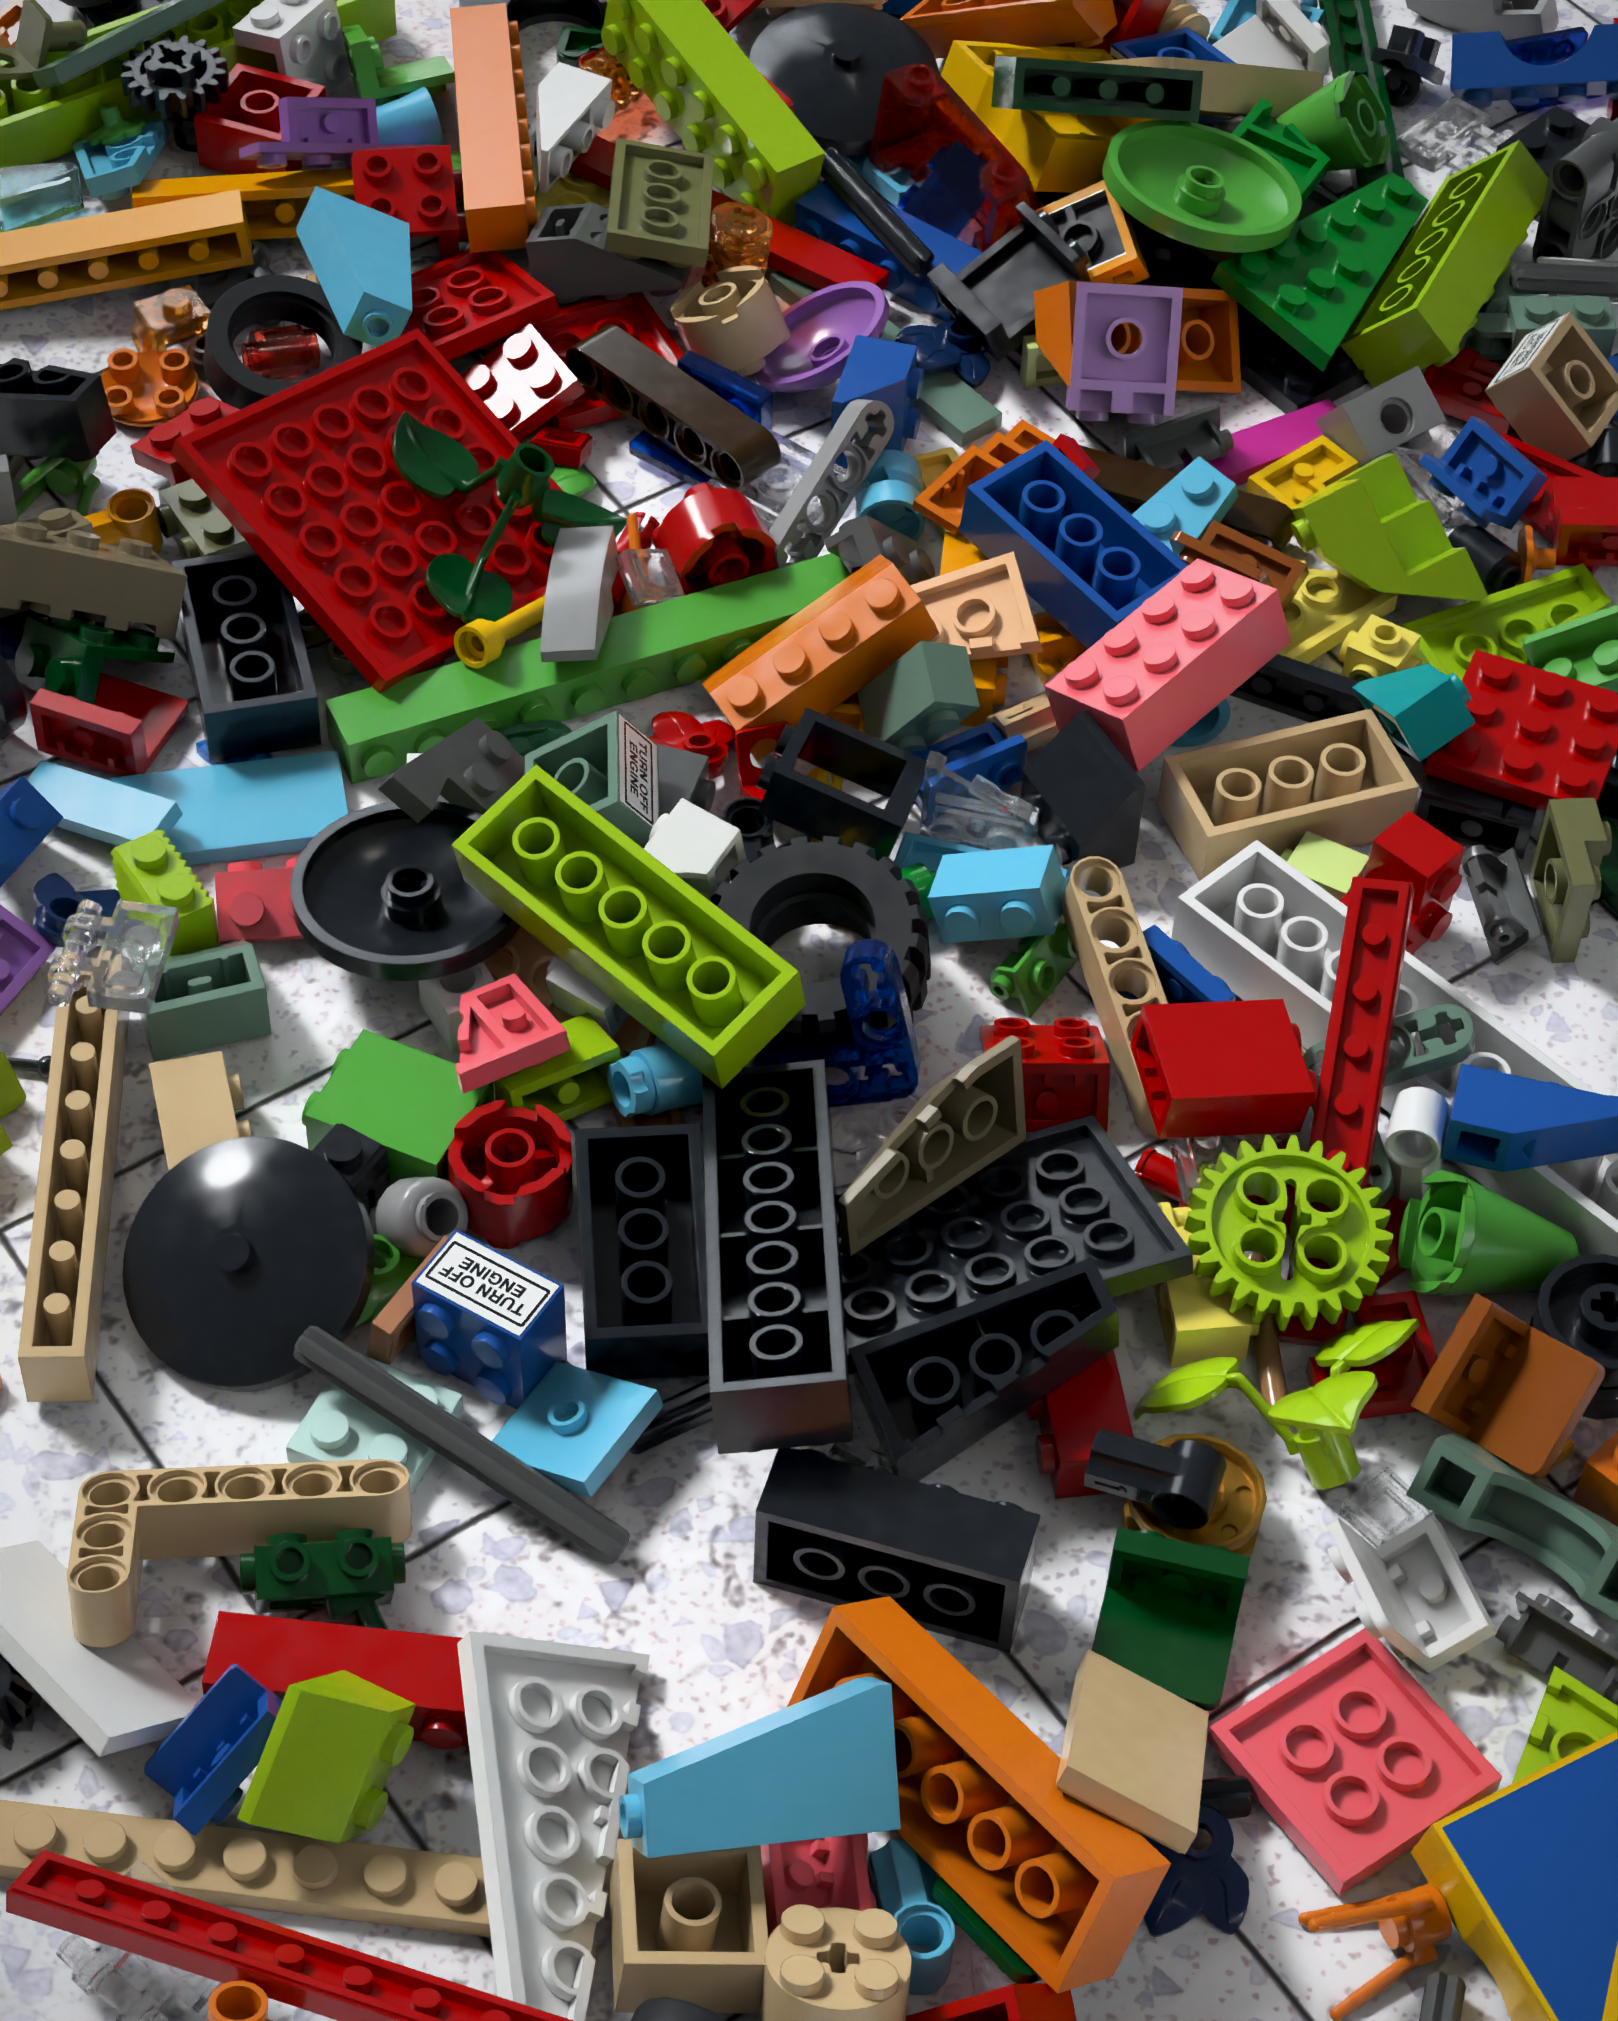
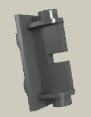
M1219 404L1124 436V458L1173 472H1179L1184 469V462L1180 458L1181 455L1185 454L1190 463L1198 456L1208 462L1216 458L1226 457L1227 450L1234 448V441L1228 429L1220 431Z
M1483 845L1470 847L1465 852L1462 868L1464 873L1468 875L1466 880L1495 965H1499L1542 938L1544 933L1516 850L1511 848L1497 856Z
M1518 1591L1515 1599L1517 1609L1522 1613V1616L1517 1620L1508 1615L1495 1635V1638L1505 1643L1503 1651L1512 1654L1546 1675L1559 1654L1569 1660L1563 1669L1564 1672L1618 1705V1639L1600 1629L1596 1631L1594 1636H1591L1570 1623L1574 1615L1559 1602L1541 1593L1533 1600Z

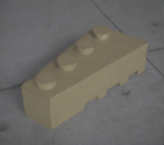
M15 521L13 529L0 527V607L19 610L22 600L30 601L29 608L31 610L48 615L49 617L70 620V618L74 617L75 610L82 611L83 617L103 623L106 628L127 631L129 621L139 622L154 631V637L175 640L188 576L152 552V544L130 538H120L119 546L100 543V536L80 530H68L66 537L47 535L48 529L46 527L22 521Z

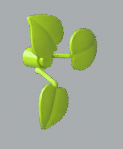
M1418 1319L1376 1321L1355 1326L1336 1334L1327 1340L1315 1354L1318 1366H1332L1330 1377L1318 1382L1314 1387L1286 1395L1272 1406L1266 1402L1242 1373L1236 1372L1240 1368L1237 1358L1212 1357L1185 1364L1162 1377L1140 1399L1133 1415L1137 1421L1144 1413L1158 1414L1187 1410L1215 1398L1226 1388L1239 1389L1283 1439L1289 1455L1300 1453L1313 1488L1319 1490L1334 1488L1351 1481L1362 1471L1349 1436H1353L1359 1415L1378 1385L1374 1373L1369 1371L1348 1372L1352 1366H1367L1385 1358L1398 1349L1414 1331H1417L1420 1323ZM1288 1426L1296 1427L1298 1434H1293Z

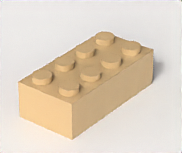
M1367 709L1164 757L1157 806L1200 881L1255 840L1260 841L1280 857L1286 848L1295 850L1306 831L1348 848L1371 843L1408 811L1413 813L1419 786L1372 709Z

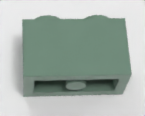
M928 641L917 643L857 692L866 734L909 753L928 750L927 746L933 744L944 734L956 730L962 720L980 707L966 646Z

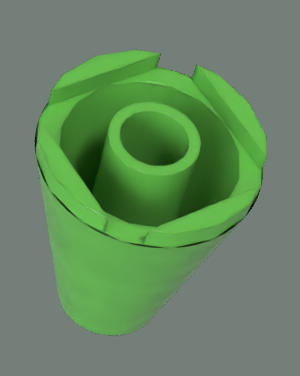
M1355 71L1341 74L1275 118L1283 128H1285V125L1292 123L1304 134L1305 139L1309 143L1316 145L1330 158L1327 172L1373 168L1383 164L1389 154L1390 134L1381 136L1379 121L1387 119L1383 103L1369 78L1364 74L1354 76Z
M1444 1170L1427 1175L1421 1182L1422 1184L1430 1185L1421 1200L1410 1198L1399 1232L1398 1259L1400 1268L1409 1269L1414 1282L1406 1283L1411 1290L1428 1296L1539 1292L1541 1284L1556 1266L1581 1256L1576 1239L1570 1231L1459 1173Z

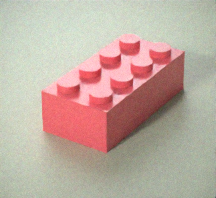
M1197 558L1044 685L1058 731L1060 732L1077 713L1087 710L1135 771L1140 772L1292 642L1278 589Z

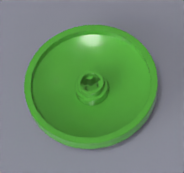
M1151 120L1130 125L1113 137L1102 167L1103 179L1108 191L1126 212L1144 225L1169 238L1208 250L1246 253L1272 248L1290 236L1301 211L1302 197L1299 187L1291 174L1276 159L1238 136L1198 123Z

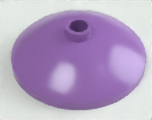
M867 281L842 282L818 290L789 307L782 314L791 336L764 357L766 361L765 366L753 374L757 382L768 390L795 393L820 388L840 380L856 335L880 339L885 330L890 308L883 291L877 285Z

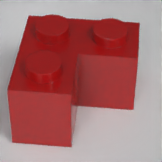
M1408 811L1372 841L1365 878L1413 882L1414 898L1405 950L1414 956L1415 951L1428 940L1435 942L1441 938L1452 921L1453 915L1449 910L1453 895L1462 881L1459 869L1464 847L1411 811ZM1350 892L1339 900L1347 907Z

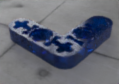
M877 939L855 941L847 947L843 955L840 971V983L855 1042L770 1051L760 1054L753 1060L750 1066L824 1059L825 1068L837 1067L846 1072L850 1078L846 1083L840 1085H830L827 1083L830 1108L905 1099L915 1092L920 1076L921 1057L898 958L888 944ZM861 964H870L873 972H878L876 990L869 991L868 975L864 968H859ZM885 1011L895 1017L898 1024L891 1029L878 1030L871 1027L864 1017L870 1012ZM894 1064L896 1071L902 1074L898 1076L891 1075L889 1068L883 1066ZM862 1066H865L864 1077L868 1076V1080L861 1079Z

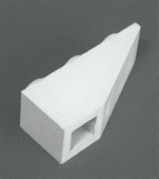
M559 62L538 85L536 144L540 192L546 194L560 177L564 178L575 159L581 153H586L589 150L595 136L602 129H607L611 124L615 113V102L611 100L612 79Z

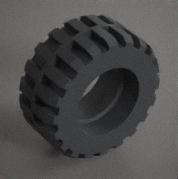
M807 836L790 838L791 845L777 849L775 843L757 850L758 859L752 863L747 859L741 860L729 871L731 883L729 884L725 881L718 883L710 896V901L769 948L788 932L812 924H831L847 928L860 935L870 944L871 947L866 956L847 973L828 981L801 982L806 1005L756 1055V1057H763L766 1051L771 1053L773 1064L824 1059L825 1063L840 1061L842 1068L860 1063L859 1054L869 1050L873 1056H876L890 1047L889 1035L892 1032L897 1036L903 1035L914 1022L913 1011L923 1007L928 994L927 980L931 978V959L925 908L920 906V895L912 880L902 879L901 868L889 857L883 856L877 861L874 848L860 842H855L852 848L843 846L842 838L823 836V842H808Z

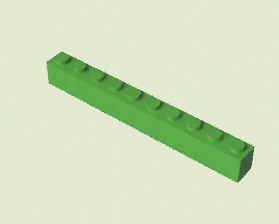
M830 553L613 616L608 625L597 660L542 662L540 655L541 638L503 648L498 659L482 668H471L462 661L407 676L380 694L373 687L328 699L325 700L328 740L333 750H338L340 763L352 785L395 772L407 764V753H424L477 717L492 730L501 733L505 738H510L623 703L643 699L647 696L680 686L693 684L712 674L849 577L851 573L840 557Z

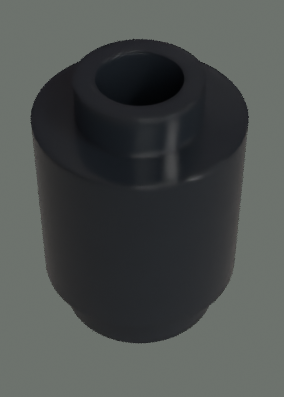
M1465 523L1455 528L1449 534L1448 539L1453 548L1466 547L1488 595L1514 587L1521 576V556L1482 526L1473 527Z

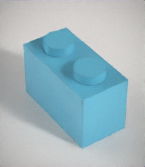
M1054 845L946 854L942 856L928 895V900L943 943L1055 934L1067 886Z

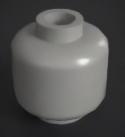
M434 1176L400 1179L385 1190L378 1200L375 1221L377 1233L382 1235L391 1245L398 1248L400 1255L425 1259L444 1235L450 1237L456 1229L466 1234L469 1216L465 1199L461 1192L449 1181Z

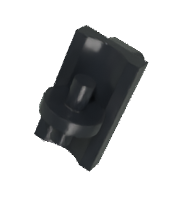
M1394 25L1387 49L1374 47L1370 61L1389 70L1385 75V82L1390 105L1396 108L1413 106L1422 94V78L1442 86L1446 72L1434 66L1441 42L1426 37L1425 33L1420 30Z

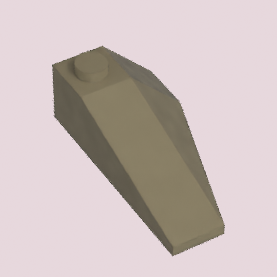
M1013 1035L1009 1036L927 1089L838 1199L843 1252L852 1256L1026 1140L1021 1040Z

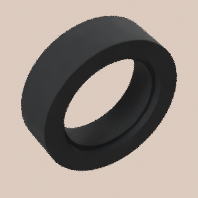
M288 275L259 276L231 287L214 304L207 322L203 365L207 380L218 398L233 407L243 409L299 383L281 382L262 377L251 371L241 362L235 352L233 342L247 327L262 321L279 320L296 323L312 330L324 340L331 352L332 362L326 370L362 354L363 342L343 334L321 285L307 279Z

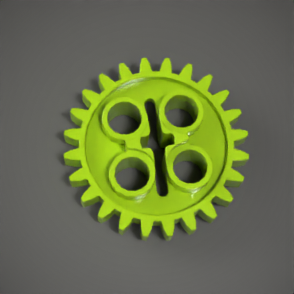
M1265 1135L1260 1152L1257 1153L1244 1140L1240 1142L1236 1159L1225 1152L1220 1153L1215 1170L1205 1168L1198 1185L1200 1188H1193L1188 1207L1192 1210L1187 1213L1184 1230L1193 1233L1189 1236L1187 1242L1193 1255H1202L1197 1261L1194 1273L1196 1277L1215 1275L1209 1292L1212 1297L1227 1291L1234 1295L1229 1309L1231 1313H1236L1246 1304L1254 1307L1253 1324L1259 1325L1269 1312L1276 1314L1277 1324L1281 1331L1286 1330L1291 1316H1299L1302 1325L1309 1331L1312 1330L1317 1313L1320 1312L1333 1325L1338 1321L1342 1311L1341 1305L1355 1313L1363 1299L1362 1293L1370 1296L1373 1295L1380 1279L1377 1275L1384 1274L1390 1257L1385 1253L1388 1252L1392 1243L1393 1234L1383 1229L1386 1228L1391 1213L1387 1209L1374 1208L1382 1192L1379 1187L1361 1189L1360 1186L1366 1170L1362 1167L1346 1173L1342 1169L1346 1153L1343 1151L1336 1154L1330 1160L1322 1158V1141L1317 1140L1309 1152L1300 1151L1296 1135L1290 1136L1286 1149H1278L1271 1135ZM1286 1184H1290L1295 1188V1205L1290 1225L1291 1240L1295 1241L1289 1256L1291 1280H1285L1281 1276V1261L1286 1240V1226L1282 1223L1287 1208ZM1246 1196H1260L1268 1201L1269 1205L1261 1206L1254 1204ZM1319 1202L1325 1204L1332 1212L1324 1213L1317 1211L1309 1203ZM1243 1252H1259L1268 1261L1256 1262L1250 1260ZM1307 1258L1322 1259L1329 1264L1331 1269L1316 1268L1308 1262Z

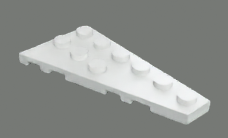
M469 1631L457 1643L497 1995L573 2021H585L596 1959L591 1954L596 1923L604 1917L608 1894L603 1892L602 1889L606 1867L614 1860L620 1827L619 1798L626 1793L627 1774L630 1771L626 1755L630 1733L638 1726L641 1705L636 1703L640 1680L647 1674L650 1654Z

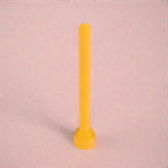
M545 595L496 622L476 619L459 628L454 636V647L458 657L464 664L475 669L482 668L498 659L506 641L542 622Z

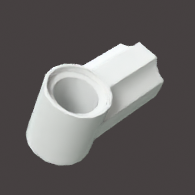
M1410 1087L1396 1095L1384 1147L1393 1174L1395 1187L1392 1195L1406 1203H1409L1410 1198L1421 1200L1430 1185L1422 1184L1421 1182L1427 1175L1442 1170L1443 1159H1441L1449 1107L1441 1094L1429 1088Z

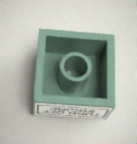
M617 710L525 755V774L534 765H538L639 846L649 841L651 829L660 817L658 745Z

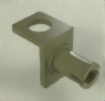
M23 0L15 47L0 48V60L8 61L16 67H0V80L34 79L31 72L45 65L48 52L74 51L86 45L84 42L77 43V41H87L88 39L83 21L79 19L52 22L51 16L36 0Z

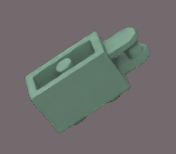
M1591 295L1580 297L1509 296L1505 313H1477L1478 321L1470 329L1472 335L1466 339L1465 347L1479 351L1481 353L1480 358L1502 360L1504 365L1525 335L1571 312L1607 359L1611 355L1617 328L1609 297H1595Z

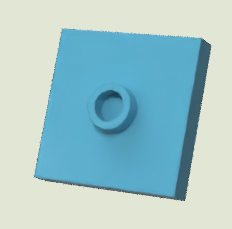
M556 1361L492 1441L567 1491L592 1498L664 1405L656 1389Z

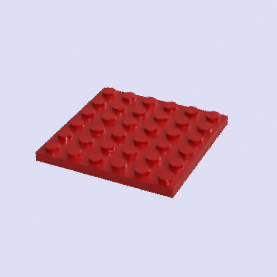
M418 328L175 439L170 452L379 694L404 678L418 674L456 654L454 636L456 631L466 625V623L461 618L452 616L434 599L426 585V570L436 556L445 553L460 555L475 564L478 555L506 506L497 496V477L468 495H463L455 489L451 496L446 499L433 498L415 489L403 478L394 461L392 441L398 420L403 412L407 411L420 423L440 431L459 442L477 461L478 476L492 468L498 458L502 457L508 461L515 448L521 444ZM550 477L548 489L563 491ZM531 505L525 506L522 509H515L484 567V570L502 576L510 584L513 603L507 615L544 596L546 593L554 548L541 535L542 523L535 522L531 518Z

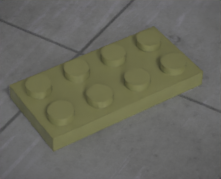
M617 138L613 158L604 250L615 252L617 255L627 259L646 257L666 261L668 264L678 268H688L691 266L705 268L709 250L714 155Z

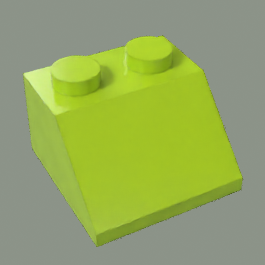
M345 1670L289 1685L237 1819L250 1825L337 1844L366 1834L367 1831H372L380 1821L388 1803V1793L383 1791L390 1770L392 1766H397L402 1761L411 1745L414 1728L408 1724L416 1704Z

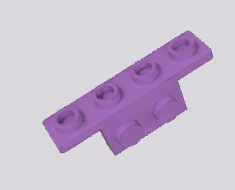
M284 97L278 100L281 142H256L239 149V158L241 160H257L258 168L287 166V160H302V168L305 169L331 167L332 161H346V167L352 168L351 157L357 150L434 146L435 144L379 143L376 102L373 98Z

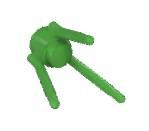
M48 457L18 483V488L21 491H27L15 503L17 517L48 486L60 495H70L80 491L81 495L76 511L82 516L88 515L92 496L101 484L100 479L93 475L97 468L96 457L82 462H73L69 458Z

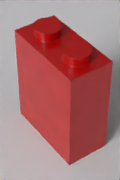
M1283 999L1142 1005L1130 1047L1159 1139L1301 1132L1309 1107L1316 1104L1318 1085L1313 1070H1307L1301 1053L1302 1040L1297 1024L1291 1023Z

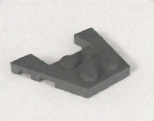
M477 717L396 770L380 784L378 790L417 823L433 811L439 795L450 804L460 805L484 814L525 775V758L511 747L509 741L501 733L492 730Z

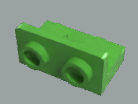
M1618 604L1525 636L1522 639L1523 650L1535 668L1557 673L1561 676L1618 693Z

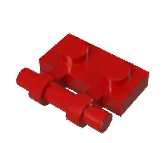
M1465 347L1447 364L1441 367H1435L1434 364L1428 366L1423 376L1443 413L1467 422L1471 416L1484 420L1497 433L1508 435L1512 426L1503 414L1495 408L1493 401L1485 392V389L1502 368V365L1480 358L1481 353L1479 351Z

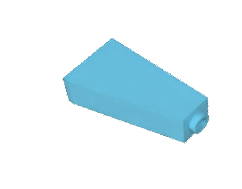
M315 186L296 227V233L343 334L374 347L400 337L412 313L409 223Z
M871 1676L853 1679L627 1774L628 1794L620 1796L618 1805L619 1823L623 1838L625 1840L631 1839L634 1849L647 1858L901 1829L891 1684Z

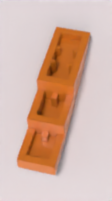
M1022 419L1005 436L997 432L981 448L972 444L913 501L912 508L957 535L960 533V522L968 486L1043 441L1048 440L1053 444L1055 439Z

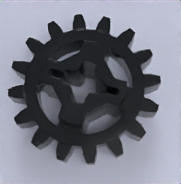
M185 35L178 42H171L168 36H163L162 40L155 44L149 41L144 42L143 52L131 50L129 52L130 60L122 61L123 94L124 96H129V103L132 107L142 105L143 114L149 115L157 110L161 111L162 119H167L172 112H179L182 118H188L189 113L195 110L205 113L207 112V102L219 104L221 102L220 93H228L229 90L226 58H221L218 47L207 49V42L204 39L193 44L192 42L189 43L188 36Z

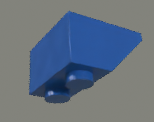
M856 335L832 399L831 430L851 401L856 399L882 401L889 406L894 417V430L884 449L903 452L907 439H916L921 420V409L913 408L914 399L918 400L920 397L924 379V369L916 368L917 346ZM843 452L839 454L834 463V473L838 481L843 479L848 470L847 457Z

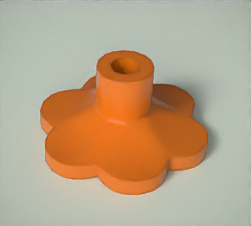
M1524 525L1523 529L1518 533L1517 553L1521 556V576L1517 585L1531 581L1532 574L1536 569L1554 570L1556 564L1555 549L1536 548L1533 541L1532 526Z

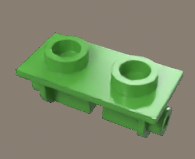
M1062 911L1055 934L1023 937L1018 943L1020 953L1011 951L1001 965L996 967L990 974V992L1000 1000H1007L1009 997L1020 999L1025 1015L1029 1018L1034 1015L1078 961V956Z

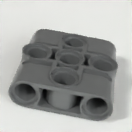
M1605 117L1596 119L1586 131L1581 144L1553 164L1533 246L1534 263H1536L1537 258L1540 256L1589 259L1595 254L1605 259L1618 248V118L1614 121Z

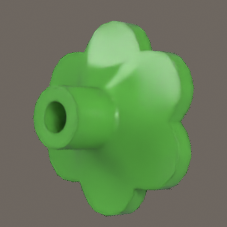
M117 103L105 104L99 107L103 125L90 131V135L86 138L87 143L90 146L99 144L112 145L125 138L135 137L143 132L142 128L146 126L145 121L142 118L122 119Z

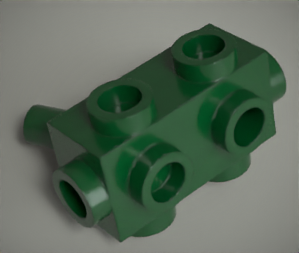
M366 1528L347 1529L336 1532L334 1534V1541L307 1542V1535L277 1534L266 1538L267 1545L254 1546L253 1553L240 1554L241 1594H255L256 1614L327 1609L330 1620H346L352 1617L356 1626L389 1630L377 1605L391 1604L394 1584H401L406 1581L403 1543H391V1537L375 1538V1531Z

